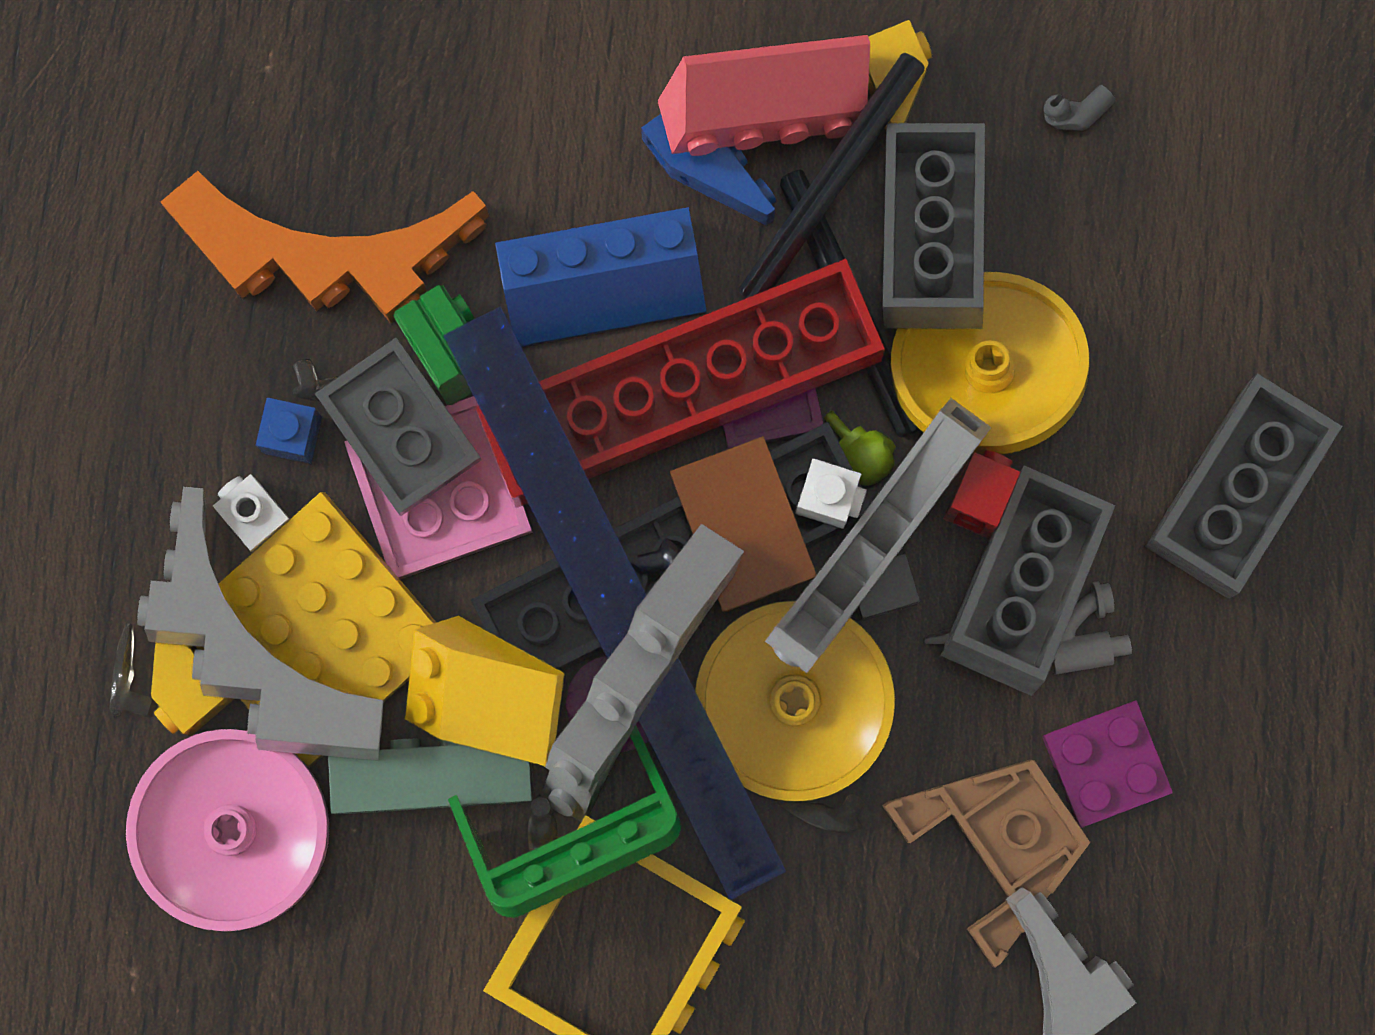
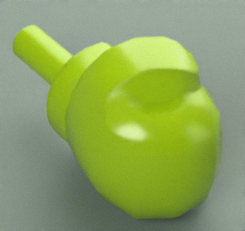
M833 410L825 415V421L829 423L831 428L841 438L839 444L853 471L861 473L859 479L861 485H874L894 468L893 452L896 446L888 436L877 430L866 432L862 426L850 431Z

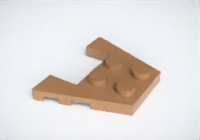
M1031 759L890 800L882 805L909 844L952 815L1008 897L1022 887L1030 891L1033 896L1041 892L1048 898L1050 893H1054L1090 844V841L1038 765ZM1007 901L967 928L993 967H997L1008 955V950L1019 935L1025 932Z

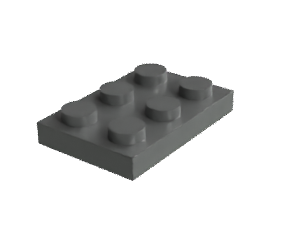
M397 338L391 340L315 393L400 516L482 460Z

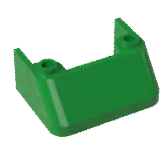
M636 725L630 737L656 793L495 868L492 867L482 840L458 796L455 795L448 798L485 894L498 914L510 918L522 916L669 847L678 838L681 830L679 816Z

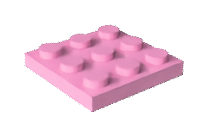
M484 393L458 401L453 405L445 406L482 460L402 516L395 510L349 442L344 441L385 562L399 579L533 533L524 506L515 507L475 408L487 402Z

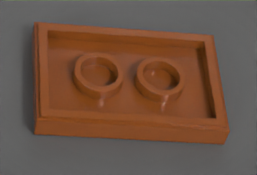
M764 436L670 471V476L692 534L703 524L744 551L734 577L717 599L722 613L813 580L817 574Z

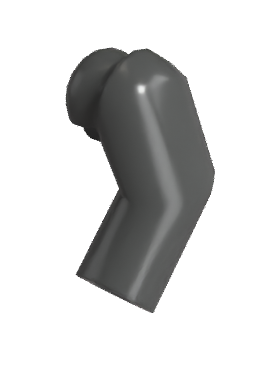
M1103 85L1096 87L1082 102L1069 101L1068 99H1063L1062 95L1056 94L1045 101L1043 107L1044 117L1048 124L1055 129L1084 131L1093 125L1116 102V99Z

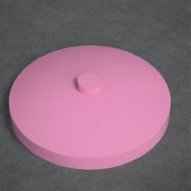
M220 729L193 735L178 742L161 754L150 765L138 783L130 802L126 823V841L130 862L137 879L150 898L176 919L194 927L214 931L249 929L270 922L286 913L299 902L313 885L323 865L329 840V817L325 798L319 783L307 765L295 753L258 750L256 735L248 734L244 730Z

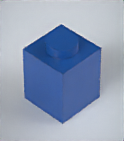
M266 398L256 446L267 455L311 464L322 416L314 407Z

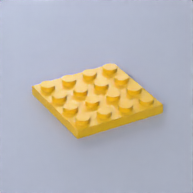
M320 492L218 583L225 600L244 628L276 659L310 680L343 693L383 700V703L409 680L415 629L437 623L325 492ZM196 646L198 650H204V647ZM240 699L248 709H250V704H260V701ZM295 753L308 768L323 757L322 755Z

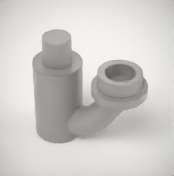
M1099 581L1092 582L1091 592L1076 603L1051 665L1054 675L1114 665V657L1132 654L1129 635L1110 638L1109 632L1103 631L1075 636L1078 627L1093 612L1096 613L1098 619L1105 618L1106 613L1114 612V599L1109 583L1100 584Z

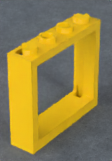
M585 815L578 829L595 820ZM652 854L636 863L721 912L651 1035H669L671 1030L681 1034L695 1009L687 1004L696 986L703 990L707 989L720 966L712 958L722 942L728 946L732 945L745 920L737 916L742 908L740 905ZM561 897L528 913L483 991L557 1035H590L511 988L563 898Z

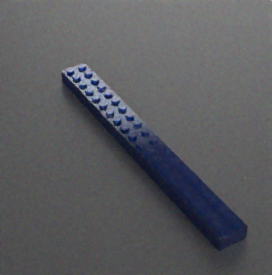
M500 306L443 336L607 659H609L628 634L636 609L647 595ZM677 658L641 715L639 722L729 899L732 900L781 875L786 870L679 658Z

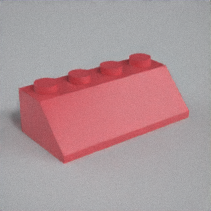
M868 35L684 56L658 99L672 154L689 152L692 156H702L723 147L735 146L737 150H748L761 145L763 142L780 140L782 144H794L805 140L809 136L825 134L830 139L845 136L868 103L870 41Z

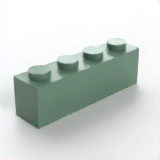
M420 739L390 740V749L379 750V760L328 756L331 814L341 815L450 808L448 798L455 795L458 796L463 807L534 802L531 762L441 739L440 746L420 747Z

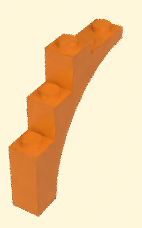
M199 171L195 172L160 201L168 213L242 299L249 293L255 296L264 291L274 281L275 276L273 273L280 268L316 311L324 305L330 308L339 303L350 291L347 285L354 280L390 323L395 321L393 315L397 309L412 300H419L421 295L428 292L423 281L418 276L423 271L429 275L439 269L449 258L447 251L461 240L466 244L476 238L485 229L487 224L484 220L489 217L486 205L473 191L442 213L407 228L371 236L329 237L290 230L255 216L225 197Z

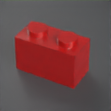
M985 450L983 456L974 452L963 470L943 520L988 539L998 527L1020 475V471L1010 468L1013 461L989 450Z

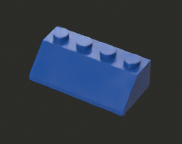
M689 207L495 243L516 348L707 313Z

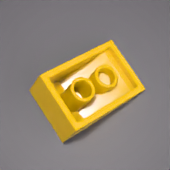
M455 616L415 629L405 719L438 739L545 766L552 745L556 741L564 673L468 620Z

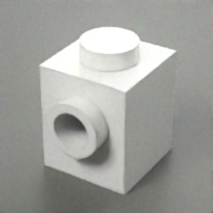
M812 459L796 514L843 529L848 516L858 518L867 490L857 487L861 473Z
M251 474L244 480L241 476H238L228 482L218 492V496L221 499L213 505L215 510L251 552L258 549L290 520L260 482Z

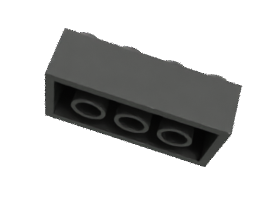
M887 123L883 270L884 328L983 329L985 123Z
M1257 373L1244 386L1145 547L1224 597L1230 599L1239 594L1343 426Z
M1024 465L1020 470V475L998 527L988 539L940 656L1032 696L1047 678L1115 505Z

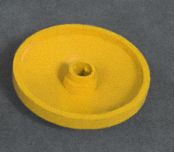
M984 272L983 329L898 328L891 351L893 386L906 415L923 433L943 406L952 398L992 427L975 449V453L983 455L985 450L999 454L1017 452L1032 447L1052 436L1067 423L1078 408L1088 381L1089 348L1087 338L1078 317L1070 306L1046 286L1019 275L1002 272Z
M796 601L777 602L762 606L746 613L731 623L717 637L705 655L699 670L695 689V712L699 732L707 750L718 766L730 778L746 789L761 796L783 801H807L826 797L844 789L859 779L871 767L884 748L891 730L895 710L894 684L886 658L872 636L852 618H849L835 639L807 673L800 667L786 664L776 655L774 648L765 641Z

